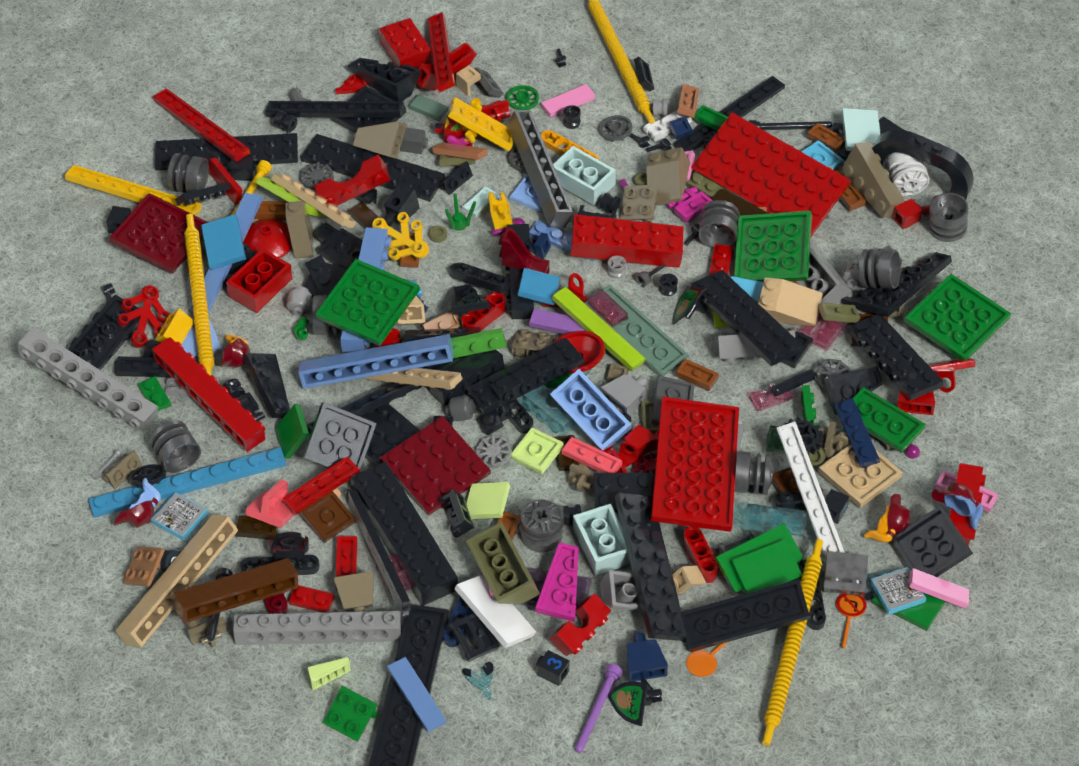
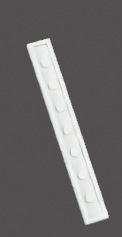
M794 421L777 427V432L817 539L824 541L822 552L827 563L828 551L845 552L798 427Z

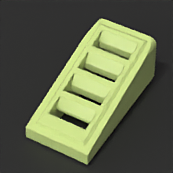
M349 657L308 667L312 690L350 672Z

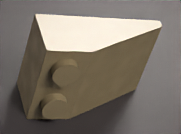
M682 147L649 154L647 185H658L655 206L682 201L690 166V160Z

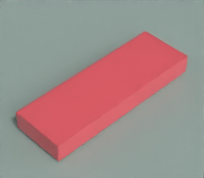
M571 437L562 449L563 455L596 471L617 473L622 466L621 459L574 437Z

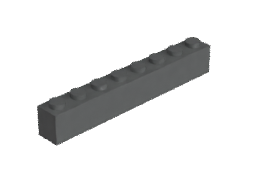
M514 110L508 127L549 227H566L573 211L530 110Z

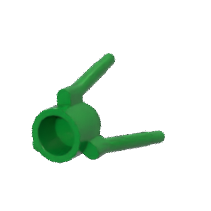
M454 193L455 214L451 217L448 209H445V212L450 222V228L461 231L466 226H470L476 201H473L466 219V216L459 212L457 194Z

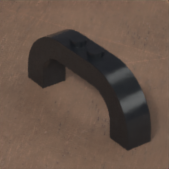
M906 130L887 131L875 140L872 149L875 154L879 155L882 166L889 154L895 152L904 153L943 170L951 179L952 185L949 193L958 194L965 200L967 199L973 186V172L965 158L955 150Z

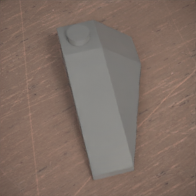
M609 570L600 582L602 601L611 608L626 610L641 608L633 573ZM686 592L684 594H677L679 601L687 598Z

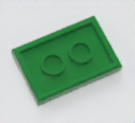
M786 539L730 561L745 594L802 577V573Z
M923 593L926 597L925 603L893 613L927 631L946 601ZM876 594L873 598L872 604L885 610L878 595Z

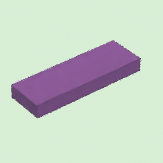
M535 308L529 322V327L563 334L574 331H586L568 315Z

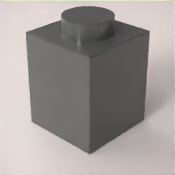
M406 127L401 151L422 154L423 149H426L428 146L425 130Z

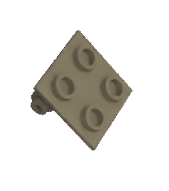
M658 185L625 186L620 219H645L644 222L652 223L656 208Z
M526 329L518 330L511 345L512 354L518 357H525L526 354V357H528L530 350L534 354L536 351L538 352L552 345L555 335H550L547 332L534 333Z

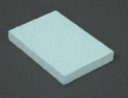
M843 108L842 120L846 151H852L856 143L871 141L873 145L880 136L878 111Z

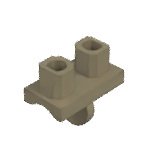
M829 422L828 428H819V431H823V441H826L822 443L821 447L825 450L828 460L836 455L837 450L841 451L842 448H846L849 445V438L845 436V433H839L835 429L836 422Z
M572 463L567 482L577 486L576 490L579 492L585 489L594 493L593 474L604 472L599 470L593 472L588 470L584 464L575 465Z
M211 615L206 617L207 623L202 625L199 620L188 622L191 644L194 645L201 642L203 645L209 642L211 647L216 646L215 640L221 638L222 633L227 632L224 617H219L213 641L207 640Z

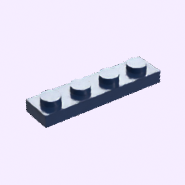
M851 398L835 403L836 412L861 469L880 463L879 456L854 399Z

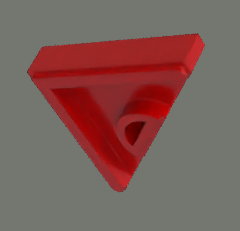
M353 74L344 81L341 87L335 89L336 95L357 93L365 85L367 86V83L356 74Z

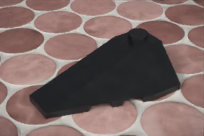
M359 58L348 65V69L366 81L375 90L396 102H403L412 95L421 74L420 69L403 64L400 67L394 66L392 62L380 64L378 60Z

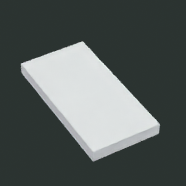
M483 574L456 585L455 590L504 648L535 635L536 631L513 604L498 603L496 598L490 596L489 584Z

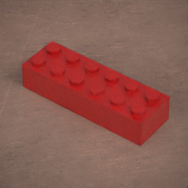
M574 214L570 256L609 260L612 256H621L627 263L655 266L665 264L666 267L680 268L683 255L684 226Z

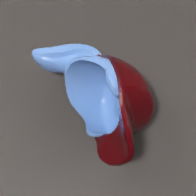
M147 478L143 479L144 492L141 493L138 501L132 504L129 510L123 511L116 517L114 526L128 522L132 526L139 528L151 522L154 507L160 502L161 496L148 483Z

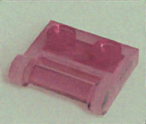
M819 311L816 325L820 320L824 323L814 336L810 334L815 326H806L799 332L813 338V345L828 351L845 329L846 323L823 320Z

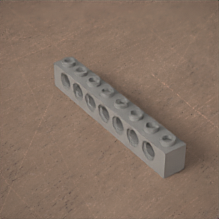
M34 328L18 342V354L23 359L33 362L39 369H44L50 373L53 378L60 379L69 388L79 391L85 398L96 402L102 409H107L118 419L128 422L134 429L144 432L157 417V405Z
M400 611L234 615L233 633L236 645L400 641L401 613Z

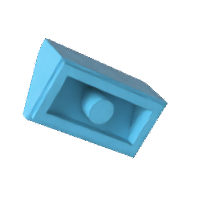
M731 276L755 301L759 302L764 282Z

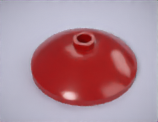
M261 219L253 222L243 241L254 252L258 253L263 248L279 258L288 254L293 248L287 223L277 219Z
M589 331L570 332L553 342L554 344L566 337L584 358L585 364L573 369L568 374H573L578 369L586 372L594 368L603 359L605 354V345L601 337Z

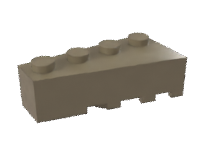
M871 141L856 143L840 171L846 178L850 179L854 187L882 218L892 217L894 207L905 202L896 184L890 181V174L887 169L882 167L881 159L878 154L874 153L872 149L874 146Z

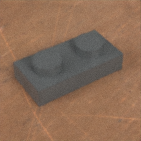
M478 67L475 68L481 74V79L477 82L485 88L484 92L491 97L500 98L504 92L491 75L485 70Z

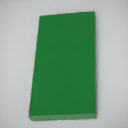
M864 387L853 397L868 433L900 453L926 428L925 423Z
M785 523L714 558L733 594L743 590L730 562L733 559L784 539L787 540L796 562L798 563L804 559Z

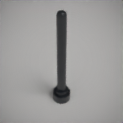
M748 121L762 130L812 129L817 123L826 128L832 127L831 121L784 123Z
M220 568L217 571L216 580L231 576L233 573L228 568ZM220 613L211 615L207 632L208 641L215 639Z

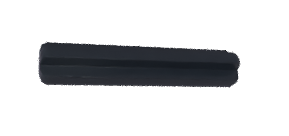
M809 369L772 386L770 391L777 397L814 380L816 372L813 369Z

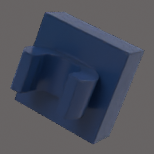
M686 116L669 122V127L676 139L691 135L693 132Z
M540 233L539 237L532 238L534 245L529 244L528 247L531 252H536L537 257L545 259L551 244L548 234Z

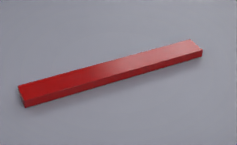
M443 12L427 19L436 86L439 93L455 86L446 19Z
M167 88L153 96V100L235 162L250 154L248 147Z

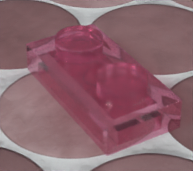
M604 290L599 291L588 300V304L613 327L621 323L628 316V313Z

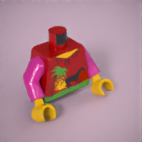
M478 98L472 99L470 105L479 111L482 110V102ZM448 115L446 124H435V134H444L445 143L473 146L475 137H477L476 132L449 118Z

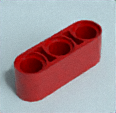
M493 292L484 299L489 302V309L470 311L464 314L461 318L462 328L480 327L483 330L503 315L506 310L504 294Z
M689 526L684 531L683 546L693 566L699 567L706 583H712L717 578L718 564L700 528Z

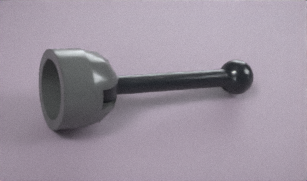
M662 264L650 273L646 271L638 273L635 276L636 283L644 288L651 282V276L666 267V265Z

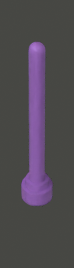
M608 664L605 669L606 680L575 746V750L578 753L583 751L613 683L619 680L623 670L615 664Z

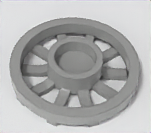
M492 434V436L482 439L476 447V454L479 457L487 455L483 462L491 469L498 468L510 459L512 446L505 436ZM508 446V451L502 450V448ZM502 454H507L504 459L501 457ZM488 459L491 460V464L486 463Z

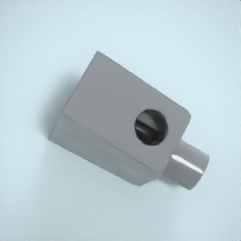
M624 374L602 386L601 393L621 414L627 413L631 416L640 406L641 401L645 400L644 387L648 385V382L643 376H639L634 380L628 374Z

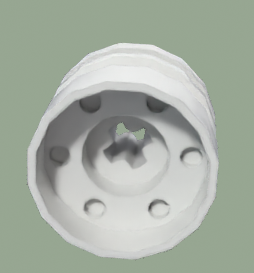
M895 152L888 157L885 167L890 174V181L896 184L902 196L916 195L928 186L930 178L923 161L899 152Z

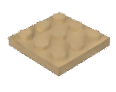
M851 444L818 469V472L839 491L850 496L849 499L859 508L899 480L903 474L901 470L877 450L880 463L861 469Z

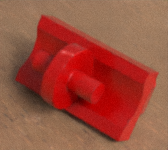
M507 99L503 101L498 100L486 106L481 105V112L498 122L511 117L509 101Z

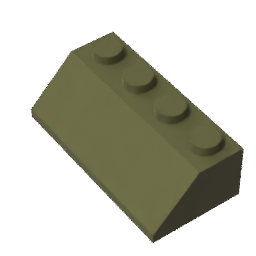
M502 522L466 540L498 603L522 604L540 595Z

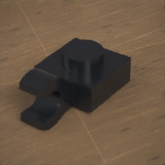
M504 404L499 408L498 412L495 409L478 419L486 435H490L504 427L503 421L510 419L514 414L511 408L509 409L508 405Z

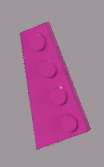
M559 542L535 607V612L575 622L579 547Z

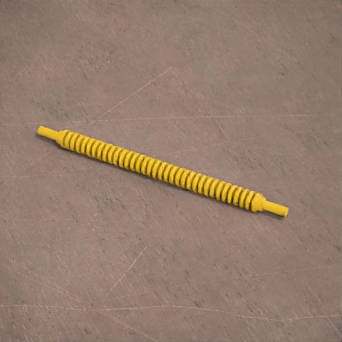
M588 0V9L638 111L645 115L648 123H654L655 120L651 114V104L642 85L639 84L638 77L600 1Z
M187 214V228L184 235L199 364H202L211 376V370L214 367V357L199 231L194 226L193 214Z
M816 539L812 555L806 559L800 582L808 611L811 608L822 566L820 554L824 541L821 539ZM807 620L791 624L788 627L764 717L766 726L762 741L764 746H770L774 729L780 725Z

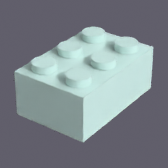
M574 146L553 164L562 187L592 205H595L616 182V170Z
M611 504L573 515V531L595 576L606 573L609 570H616L631 565L622 526Z

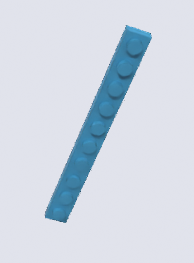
M280 447L171 476L161 480V483H156L152 486L160 493L162 500L170 498L175 492L181 495L285 467L286 461ZM134 486L89 498L94 518L129 509L132 504L138 501L141 493L144 492L143 486L140 488Z

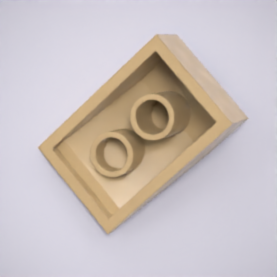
M765 278L758 304L779 323L815 326L823 294L784 279Z

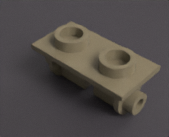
M132 450L129 454L126 453L115 467L113 466L108 472L104 473L102 479L106 483L110 482L114 489L121 485L132 471L142 465L135 450Z

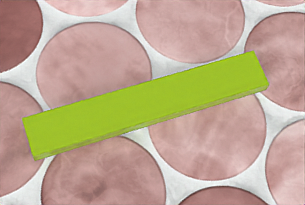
M564 287L552 296V300L586 331L600 336L605 348L631 372L645 362L646 358L567 287Z

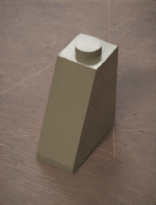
M391 122L358 128L354 134L353 145L397 159L407 124Z
M304 200L286 203V220L295 259L313 257V227Z

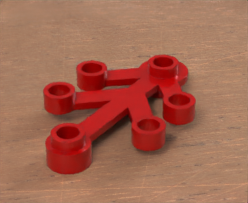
M152 285L143 287L140 295L130 299L125 298L121 304V308L124 311H130L133 305L144 302L143 307L127 314L122 313L117 319L120 326H127L129 321L140 317L137 331L131 337V343L136 348L143 347L147 342L148 338L144 333L147 320L154 328L153 334L156 337L158 335L157 330L162 328L160 323H165L169 316V313L164 310L158 301V289ZM151 305L158 313L157 318L150 310Z

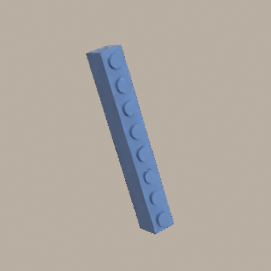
M366 227L359 255L360 261L385 271L386 266L384 262L388 261L389 255L387 248L391 247V237H388V229ZM342 330V352L366 350V346L370 345L369 341Z
M450 334L301 361L298 372L304 389L452 362L454 349Z

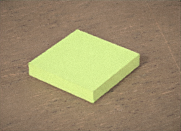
M531 428L513 450L510 459L543 474L563 449L564 443L537 429Z
M509 483L472 484L466 503L471 519L502 518L510 489Z

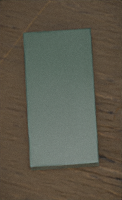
M419 94L409 105L410 110L439 122L449 111L448 106Z

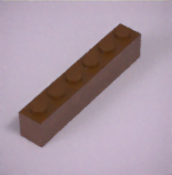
M286 558L175 592L174 609L182 622L188 623L215 613L297 589L298 572L291 561Z

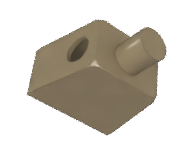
M373 571L334 577L345 611L365 612V608L373 607Z

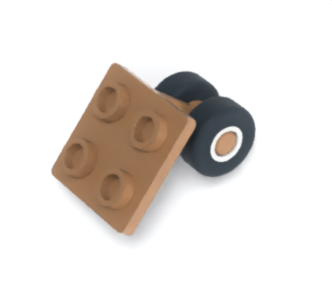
M138 546L133 553L130 566L125 572L123 583L126 585L149 587L156 571L161 567L165 572L181 552Z

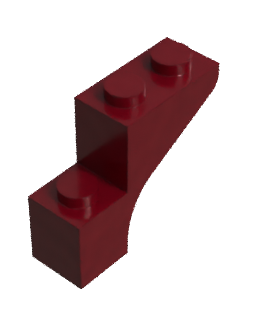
M506 227L504 234H501L499 239V245H502L499 257L502 258V266L521 269V274L524 268L549 274L550 260L541 259L530 253L512 228Z

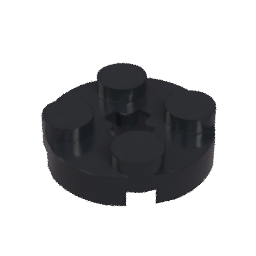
M298 532L278 534L277 539L273 540L272 537L269 540V552L274 560H282L284 558L303 559L305 553L309 550V539L307 536L305 538L301 537V533Z

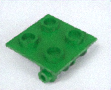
M342 685L322 723L358 742L370 718L374 719L377 716L378 711L375 709L378 704Z

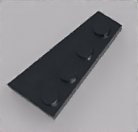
M246 353L243 356V360L271 417L284 418L290 407L276 354Z

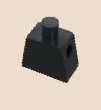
M400 181L384 204L387 215L383 219L391 227L394 222L401 225L397 219L399 213L406 212L409 218L420 209L415 189Z

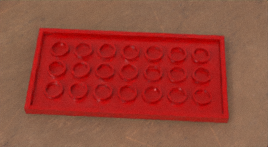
M733 112L691 167L692 171L697 172L723 187L724 190L754 206L767 207L768 213L811 211V237L851 183L850 179Z
M662 396L651 521L726 532L732 531L739 407Z

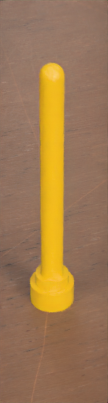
M261 160L256 167L257 174L245 193L253 194L258 186L256 183L258 177H264L270 173L272 165L268 161ZM241 200L239 201L232 215H235Z

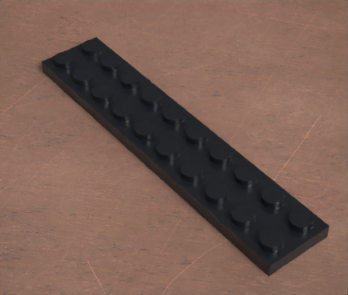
M410 604V613L405 616L394 662L406 657L428 693L431 694L449 610ZM392 676L390 677L369 766H414L423 725Z

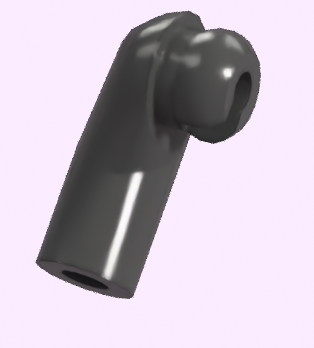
M293 88L290 91L292 101H311L310 99L302 98L301 90L298 88Z

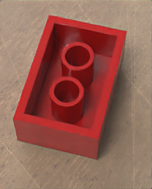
M411 18L379 28L380 43L395 66L402 67L403 64L418 69L422 63L432 64L431 48Z
M262 248L226 282L228 297L258 313L293 279L291 264Z

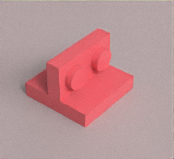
M281 479L268 492L264 491L246 508L245 515L282 528L295 515L283 502V498L289 494V490H287L288 482Z

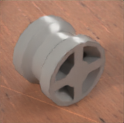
M667 99L662 101L652 100L653 117L658 115L667 116Z
M612 256L609 258V276L621 278L626 274V260L623 257Z

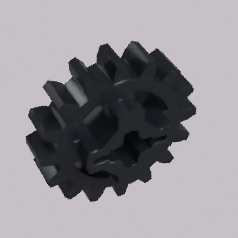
M796 417L795 422L807 454L809 455L810 452L814 455L816 450H820L823 443V431H818L820 426H814L813 420L807 422L806 417L803 420ZM789 419V422H785L784 425L794 422V420Z

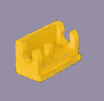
M493 192L488 193L495 230L512 224L510 205L506 200L505 194L501 192L502 198L496 200Z
M180 308L169 314L155 340L163 342L171 337L175 342L178 341L182 344L194 320Z

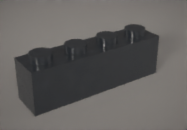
M491 350L469 355L445 370L461 373L462 380L455 388L450 390L438 387L430 388L431 395L444 406L448 405L452 397L462 396L467 393V387L505 369L503 354L498 350Z

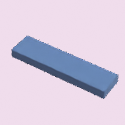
M404 657L388 665V672L427 733L446 724V719L407 658Z

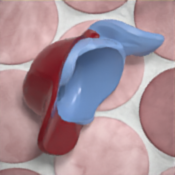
M952 482L947 486L946 490H932L931 495L935 501L945 503V506L953 508L962 516L970 517V525L973 529L977 530L983 506L974 499L972 491L967 486Z

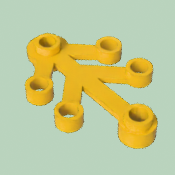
M401 212L397 216L401 224L402 234L389 227L383 218H376L373 221L372 228L388 229V235L396 239L392 240L391 247L387 248L390 249L388 253L391 260L396 261L399 258L410 255L422 259L428 255L429 246L423 241V225L419 220L411 223V228L415 232V242L410 239L408 225L410 218L406 212ZM405 245L409 247L400 251L396 248Z

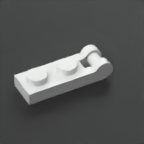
M676 110L652 124H646L643 130L646 134H650L651 138L656 142L672 133L669 127L670 121L684 116L677 113ZM686 117L689 123L693 122L692 117Z

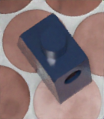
M644 633L634 634V642L627 644L628 682L640 681L643 678L653 679L667 676L668 664L657 640H646Z

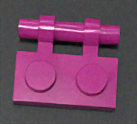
M694 186L684 190L682 201L668 203L666 206L668 209L674 207V213L686 223L701 214L705 204L712 200L702 191L697 193L698 189Z

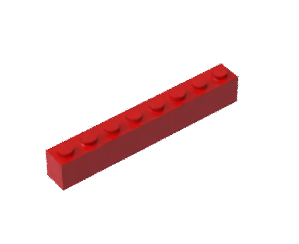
M169 337L152 348L154 360L246 452L266 440L264 425L260 421L257 422L248 409L245 410L240 401L230 395L226 387H221L217 379L213 375L210 376L202 364H198L190 352L187 353L180 342H175Z

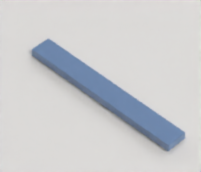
M245 193L235 213L239 219L243 241L262 203L263 198L261 195ZM232 264L213 270L210 267L204 278L208 314ZM193 305L189 309L191 314H193Z

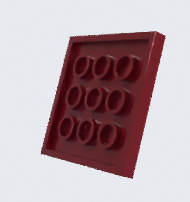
M148 193L110 236L109 242L173 274L187 258L184 232L187 228L186 215L191 213ZM193 215L194 226L199 231L201 241L204 237L202 224L209 222Z
M444 416L380 457V461L382 463L387 462L398 482L428 516L443 507L445 503L441 504L440 499L451 492L450 490L455 489L458 493L462 494L470 489L472 484L480 482L491 474L489 467Z

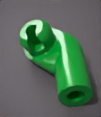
M303 316L293 327L294 335L300 341L306 340L308 337V331L306 332L304 328L308 325L309 320Z

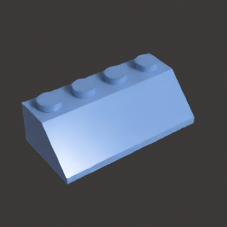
M580 369L550 394L602 451L618 443L632 430L631 423Z

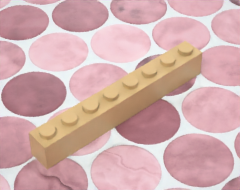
M213 514L115 630L126 645L142 648L174 609V593L191 588L237 533L238 529L229 516Z

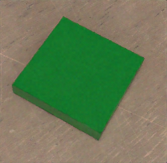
M294 404L275 428L284 458L287 459L294 455L309 436L302 408L299 404Z

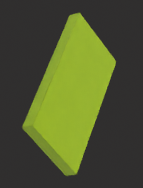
M258 177L256 181L257 184L288 202L303 201L270 178ZM304 201L308 214L329 218Z

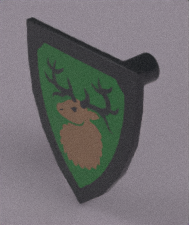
M686 287L674 310L673 325L683 317L690 320L696 309L703 314L707 311V307L698 301L704 289Z
M629 681L621 683L608 694V698L615 711L624 720L638 726H642L645 706L652 704V699L646 697L648 684Z

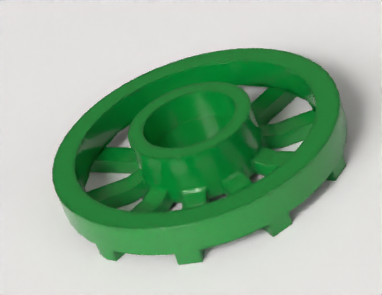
M518 85L511 88L506 97L509 101V106L516 110H530L539 102L537 90L527 85Z

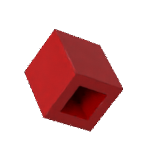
M911 198L894 207L892 219L902 229H905L920 222L923 210Z

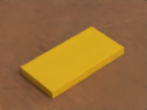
M453 97L448 113L449 118L510 151L514 139L509 127L460 99Z

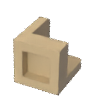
M468 65L456 73V82L459 90L467 96L471 95L470 86L481 79V74Z
M682 566L672 574L677 594H684L691 587L706 583L698 566Z

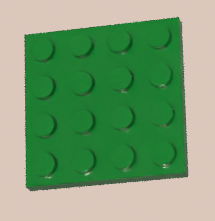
M811 211L739 216L734 277L764 282L765 278L784 279L787 281L808 280L812 223Z
M355 259L315 313V316L318 320L380 346L418 294L420 287L413 282Z
M950 274L905 317L904 322L961 361H966L1010 319L1011 313L953 274Z

